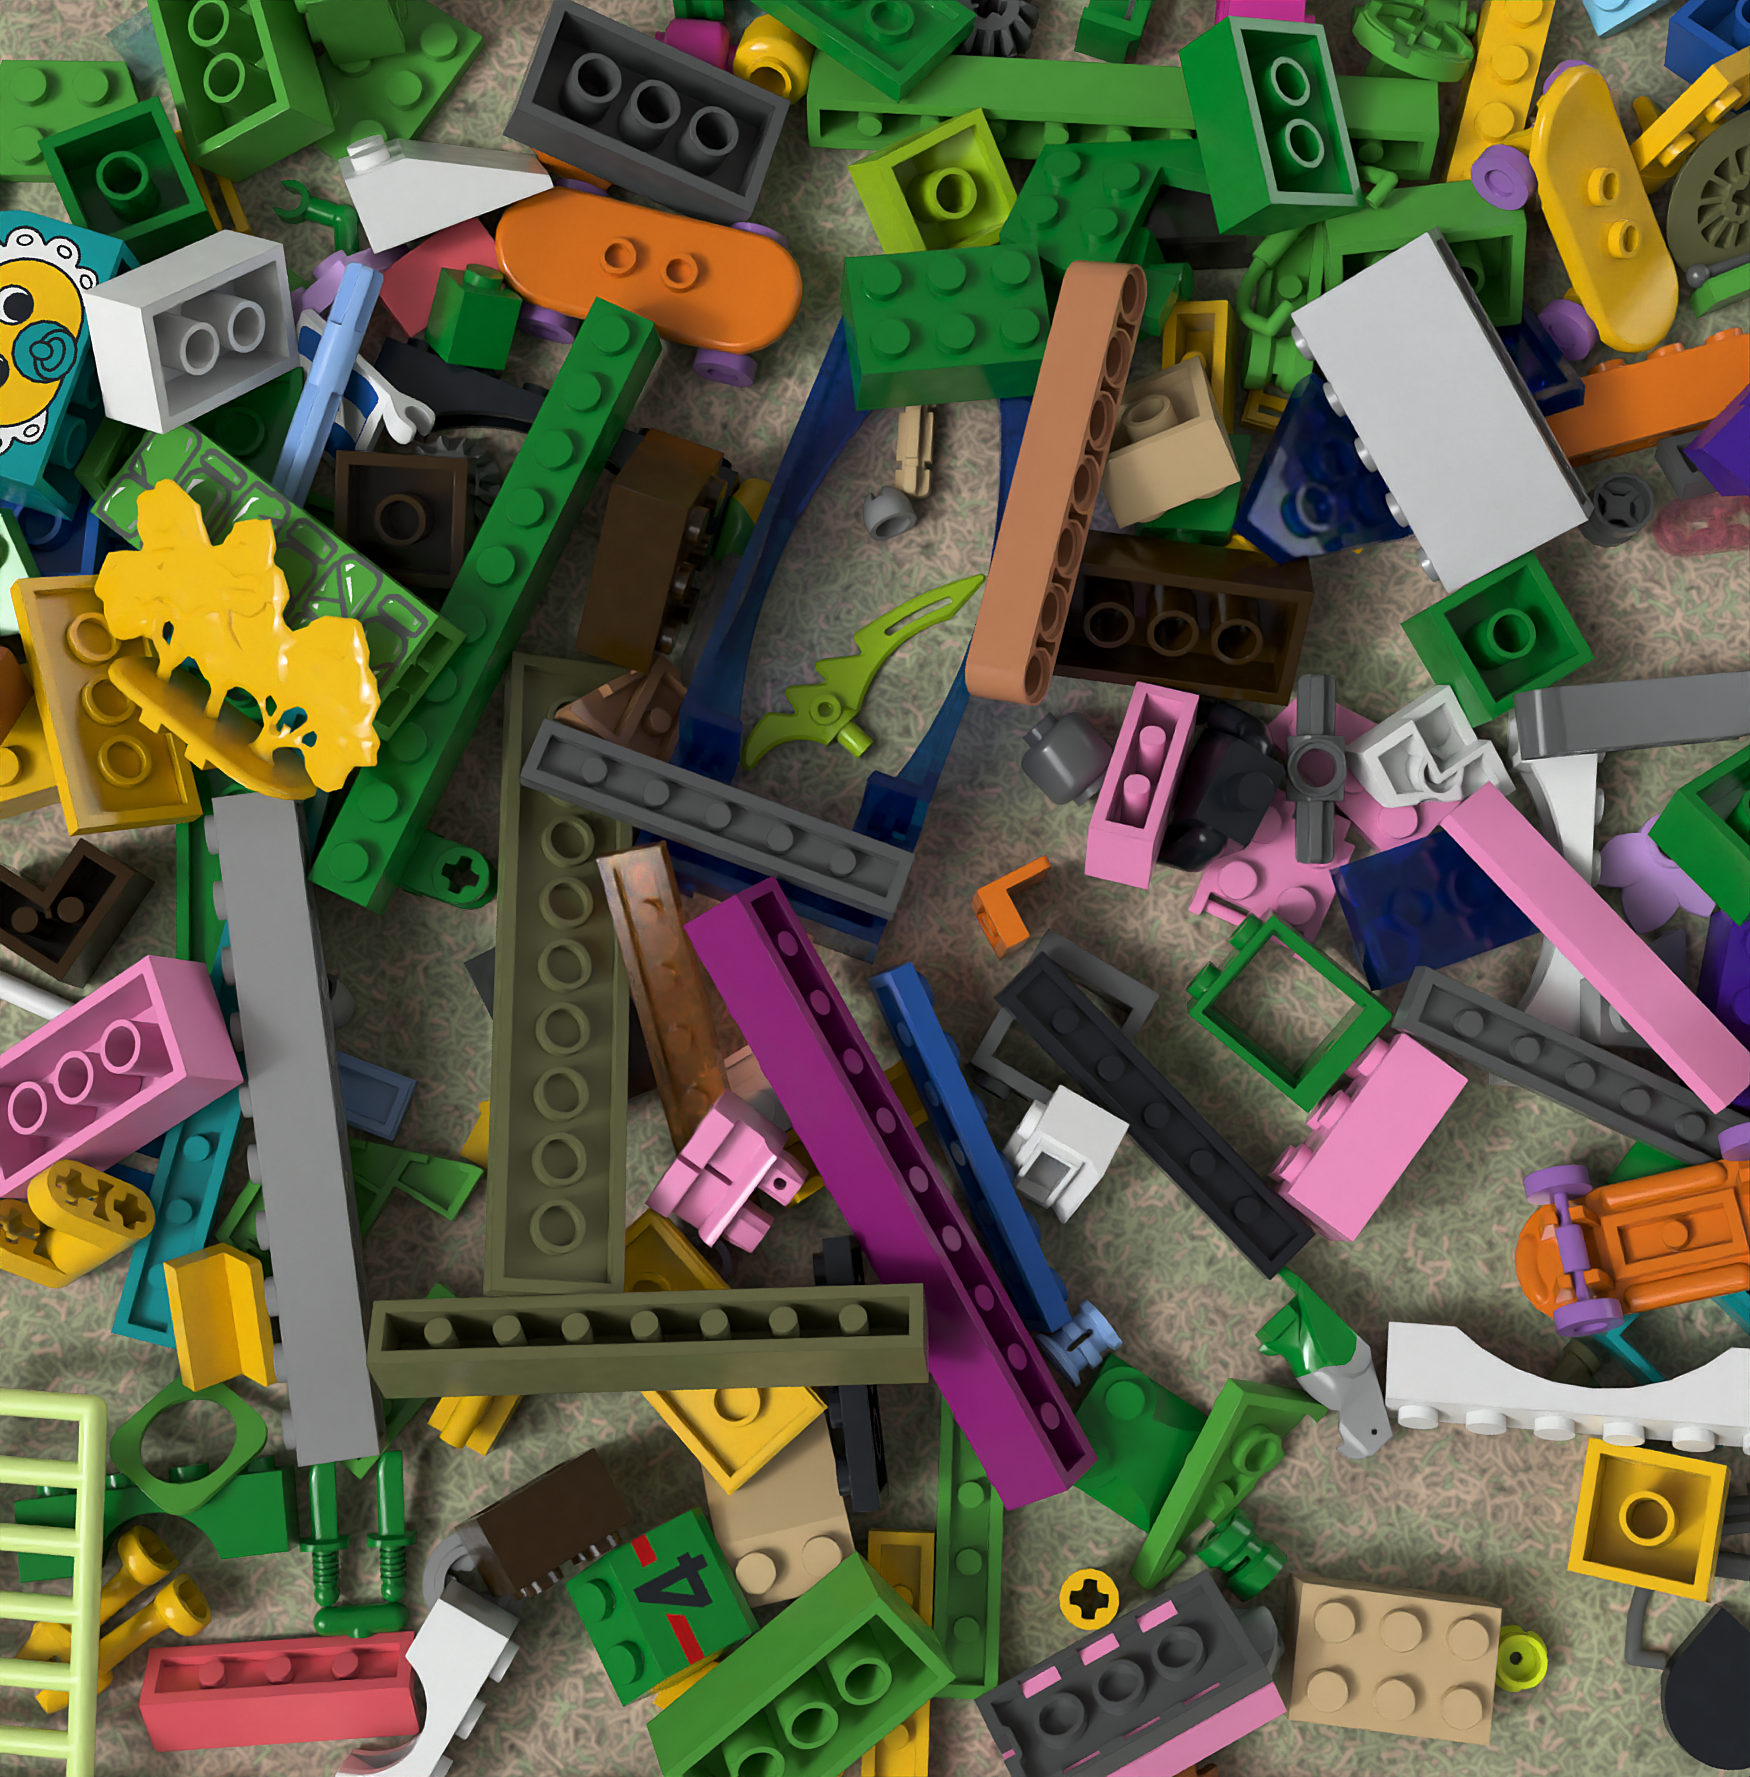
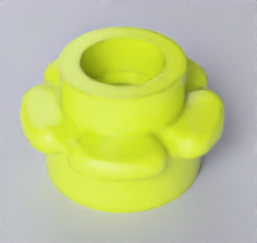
M1518 1625L1501 1627L1495 1684L1509 1692H1519L1521 1689L1537 1686L1543 1680L1548 1666L1547 1648L1543 1639L1534 1631H1523ZM1513 1652H1519L1521 1655V1660L1518 1664L1510 1662V1655Z

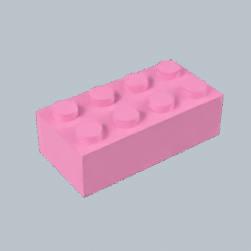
M147 955L0 1055V1198L28 1199L27 1189L31 1180L57 1161L66 1159L78 1161L104 1172L244 1082L205 963Z

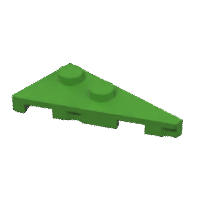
M1228 1378L1222 1392L1214 1402L1213 1409L1194 1447L1187 1455L1185 1464L1129 1574L1143 1589L1153 1590L1163 1578L1169 1576L1187 1558L1178 1547L1206 1518L1218 1526L1254 1489L1259 1478L1271 1471L1286 1456L1281 1449V1441L1307 1414L1318 1423L1326 1415L1328 1408L1314 1399L1305 1390Z

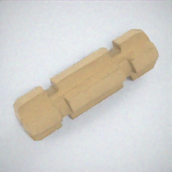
M936 404L908 406L905 408V412H899L896 463L902 464V470L895 471L894 488L904 492L909 500H920L929 497L931 494L932 471L926 470V464H933L936 414L930 412V407H936Z

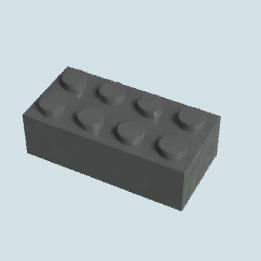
M554 0L542 24L502 135L690 218L730 227L734 223L746 222L754 211L791 101L574 1Z

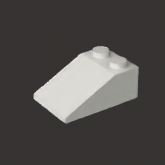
M374 135L347 147L349 156L338 160L345 183L374 254L554 188L550 175L539 160H537L536 156L530 154L399 138L385 142L382 135Z

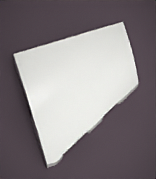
M1436 685L1345 746L1347 766L1366 791L1383 807L1413 806L1420 802L1460 801L1462 798L1470 797L1488 781L1504 796L1516 790L1491 740L1477 739L1450 685Z

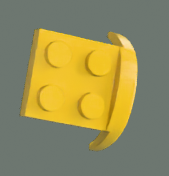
M1750 45L1712 64L1664 113L1649 96L1643 95L1634 100L1632 106L1636 112L1643 134L1629 148L1647 195L1661 189L1679 172L1686 160L1687 152L1690 154L1702 140L1720 127L1716 121L1732 108L1737 111L1750 101Z

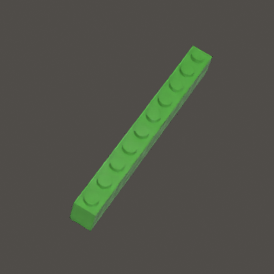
M814 48L807 93L809 147L878 151L902 138L978 107L982 108L1002 158L1038 159L1045 144L1198 138L1182 67L948 55L909 94L897 103L819 48ZM1335 75L1355 165L1374 166L1392 171L1397 174L1398 179L1429 181L1440 133L1438 82L1424 79Z

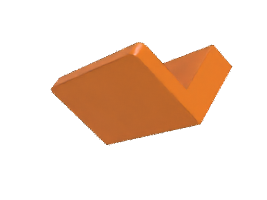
M1046 855L977 889L970 906L999 961L1021 950L1031 937L1011 898L1043 882L1052 868Z

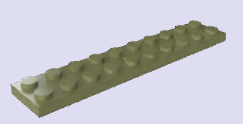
M512 651L505 667L483 1295L534 1296L624 1293L632 825L523 786L519 776L544 718L560 723L554 718L559 709L631 669Z

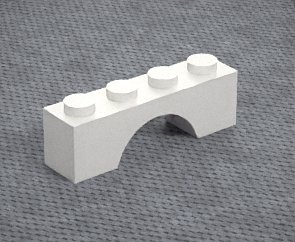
M451 1579L405 1655L417 1672L425 1690L427 1714L423 1731L408 1743L384 1751L352 1749L335 1777H445L453 1763V1760L443 1755L445 1748L454 1734L466 1741L487 1704L476 1697L487 1676L498 1683L501 1681L520 1648L519 1645L509 1640L520 1618Z

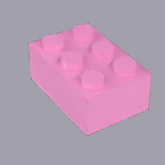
M1404 1032L1384 1039L1378 1037L1371 1045H1367L1344 1072L1350 1079L1343 1089L1339 1090L1334 1096L1329 1093L1324 1095L1309 1114L1305 1124L1313 1130L1305 1142L1301 1143L1297 1148L1289 1145L1281 1153L1268 1173V1176L1276 1181L1271 1188L1307 1225L1330 1241L1353 1242L1469 1081Z

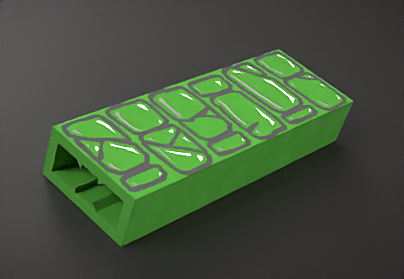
M187 422L165 434L146 430L141 443L118 474L110 479L109 486L90 511L138 550H142L143 542L137 529V497L145 490L154 489L156 482L163 479L174 480L201 506L202 520L212 546L223 544L227 535L232 532L235 522L250 519H271L277 546L273 559L275 565L284 572L290 595L282 613L285 624L292 631L307 627L311 621L325 615L357 619L362 623L370 651L369 668L377 679V689L381 699L372 726L379 738L388 742L466 638L467 634L192 423Z

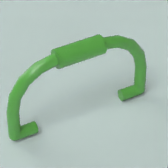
M1356 166L1359 182L1376 184L1365 198V201L1373 208L1378 209L1397 185V174L1374 166ZM1306 226L1266 236L1252 254L1254 261L1244 274L1236 295L1237 317L1248 328L1266 336H1275L1291 317L1290 314L1296 311V308L1291 303L1283 300L1268 319L1256 314L1252 310L1251 298L1256 284L1265 270H1272Z

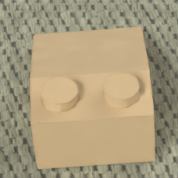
M825 1410L730 1496L701 1463L714 1536L750 1608L802 1596L852 1553L857 1551L845 1498L840 1496L838 1490L836 1458Z

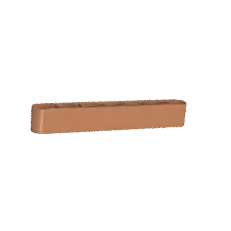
M1076 260L1066 270L966 661L965 683L972 696L1037 706L1047 694L1146 304V276L1142 267L1137 264Z

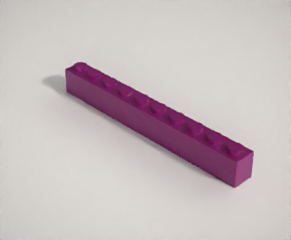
M773 875L735 894L683 925L699 959L704 963L724 999L730 1015L739 1026L759 1062L763 1074L769 1080L789 1116L795 1132L804 1143L824 1179L826 1188L834 1197L854 1233L860 1249L865 1253L881 1284L923 1283L928 1314L929 1370L949 1404L956 1422L965 1433L985 1469L989 1481L995 1487L1007 1511L1068 1491L1094 1465L1098 1457L775 876Z

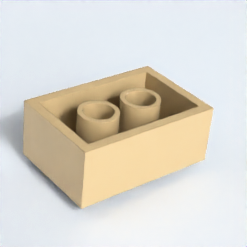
M1290 1573L1283 1633L1286 1650L1284 1655L1281 1656L1278 1693L1287 1710L1283 1714L1288 1720L1489 1746L1502 1608L1484 1597Z

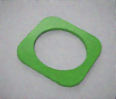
M180 1375L115 1432L110 1441L109 1455L114 1465L163 1511L172 1515H186L205 1505L262 1452L268 1440V1428L264 1419L223 1382L194 1392L182 1384ZM191 1400L212 1401L226 1408L235 1420L236 1440L230 1455L216 1471L203 1479L191 1483L172 1484L155 1478L146 1470L141 1457L142 1441L146 1431L160 1414L174 1405Z

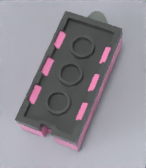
M1205 1569L974 1699L994 1742L1005 1759L1004 1763L1011 1777H1172L1287 1712L1271 1677L1277 1660L1284 1655L1286 1647L1282 1637L1278 1634V1629L1271 1612L1265 1606H1256L1251 1610L1231 1608L1208 1570Z

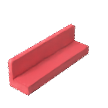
M415 1631L376 1633L367 1638H350L344 1635L150 1648L139 1708L153 1748L158 1752L418 1734L420 1731V1715L414 1694L416 1671L405 1657L416 1638Z

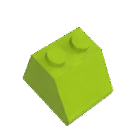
M981 107L974 108L902 138L847 166L885 254L992 246L1000 241L999 233L1018 198Z

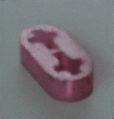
M1717 492L1680 501L1679 498L1674 499L1657 514L1653 522V535L1656 543L1664 552L1678 557L1750 549V531L1749 534H1746V529L1742 524L1723 526L1722 519L1734 516L1741 510L1742 506H1744L1746 514L1750 515V497L1748 495L1722 497ZM1680 512L1684 513L1686 522L1707 521V527L1694 532L1689 536L1688 541H1685L1683 532L1672 531L1670 524L1680 517Z

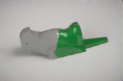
M1285 1265L1276 1275L1291 1289L1295 1296L1255 1334L1262 1343L1258 1350L1266 1356L1282 1355L1303 1389L1328 1409L1337 1411L1338 1431L1343 1441L1342 1445L1336 1447L1340 1454L1346 1458L1356 1460L1372 1456L1394 1435L1373 1366L1370 1347L1300 1277Z

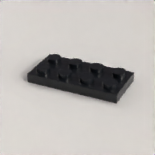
M855 1235L834 1236L822 1239L823 1251L813 1253L815 1286L866 1285L862 1250L857 1243ZM877 1384L837 1385L828 1388V1405L832 1428L843 1427L845 1448L842 1449V1455H836V1477L840 1496L851 1495L853 1513L880 1510L890 1493Z

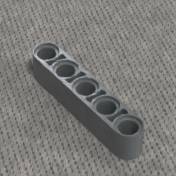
M1750 670L1551 687L1514 694L1513 703L1521 760L1738 740L1739 737L1749 736Z

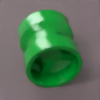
M1240 1507L1234 1508L1218 1526L1215 1525L1199 1541L1194 1550V1553L1208 1568L1219 1569L1226 1576V1587L1241 1602L1248 1601L1263 1590L1280 1572L1288 1557L1272 1540H1262L1255 1532V1522Z

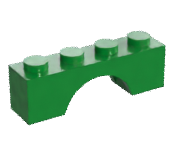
M275 1455L257 1456L200 1509L190 1514L177 1516L185 1518L198 1526L211 1540L221 1560L289 1552L300 1545L294 1465L275 1466ZM209 1462L169 1467V1479L161 1481L172 1484H185L203 1479L210 1475ZM122 1472L110 1473L105 1476L102 1568L105 1566L108 1553L115 1538L130 1521L142 1514L167 1513ZM36 1486V1495L14 1501L15 1524L75 1529L77 1489ZM18 1552L20 1583L73 1577L74 1557Z

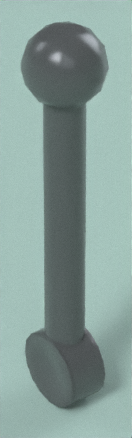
M1750 252L1710 266L1702 263L1693 264L1686 272V281L1693 288H1701L1708 279L1750 263Z

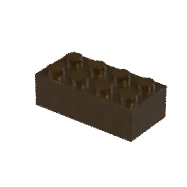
M1089 529L1052 675L1135 686L1136 682L1139 681L1197 695L1288 706L1314 597L1309 558Z

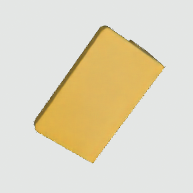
M222 1242L163 1262L182 1384L196 1392L242 1374L264 1387L278 1383L274 1370V1342L270 1316L265 1301V1282L260 1260Z

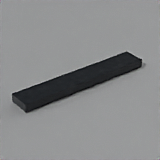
M1043 951L1039 952L993 997L1098 1107L1129 1124L1125 1135L1264 1279L1271 1280L1314 1237L1315 1233Z

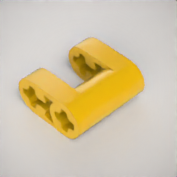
M69 1159L57 1161L31 1180L27 1189L29 1205L9 1198L0 1200V1223L3 1225V1228L0 1227V1269L46 1287L55 1289L66 1287L145 1238L153 1230L155 1224V1211L152 1203L145 1193L134 1185L78 1161ZM35 1235L36 1237L33 1240L29 1239L30 1236ZM6 1237L14 1241L10 1243L6 1241Z

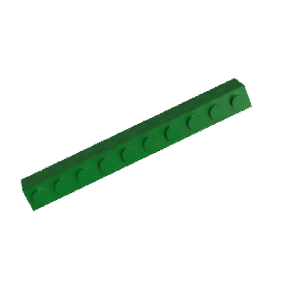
M596 296L439 614L467 634V636L387 742L379 738L380 746L377 751V765L362 767L307 877V880L383 917L505 670L511 653L514 651L663 349L655 322Z

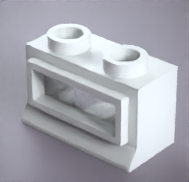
M1059 1085L1046 1105L1036 1099L1034 1100L1021 1124L1016 1126L1002 1150L1014 1172L1015 1180L1012 1184L1014 1190L1046 1209L1051 1206L1060 1222L1065 1224L1103 1177L1129 1124L1066 1087Z

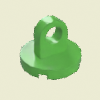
M1373 0L1366 3L1364 9L1362 7L1352 30L1359 44L1372 53L1363 76L1457 82L1465 78L1475 55V50L1469 39L1452 24L1439 20L1436 27L1433 28L1428 23L1421 22L1424 12L1419 11L1420 8L1393 0Z

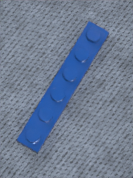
M912 961L888 967L865 978L1015 1310L1027 1331L1051 1333L1073 1321L1065 1303L1068 1299L1067 1289L1059 1274L1048 1266L1038 1244L1041 1241V1232L1037 1222L1030 1212L1022 1208L1012 1186L1015 1177L1010 1162L993 1144L985 1126L988 1122L985 1106L978 1095L969 1090L959 1068L961 1055L958 1046L950 1034L943 1031L932 1008L934 1005V995L930 984L920 972L915 970Z

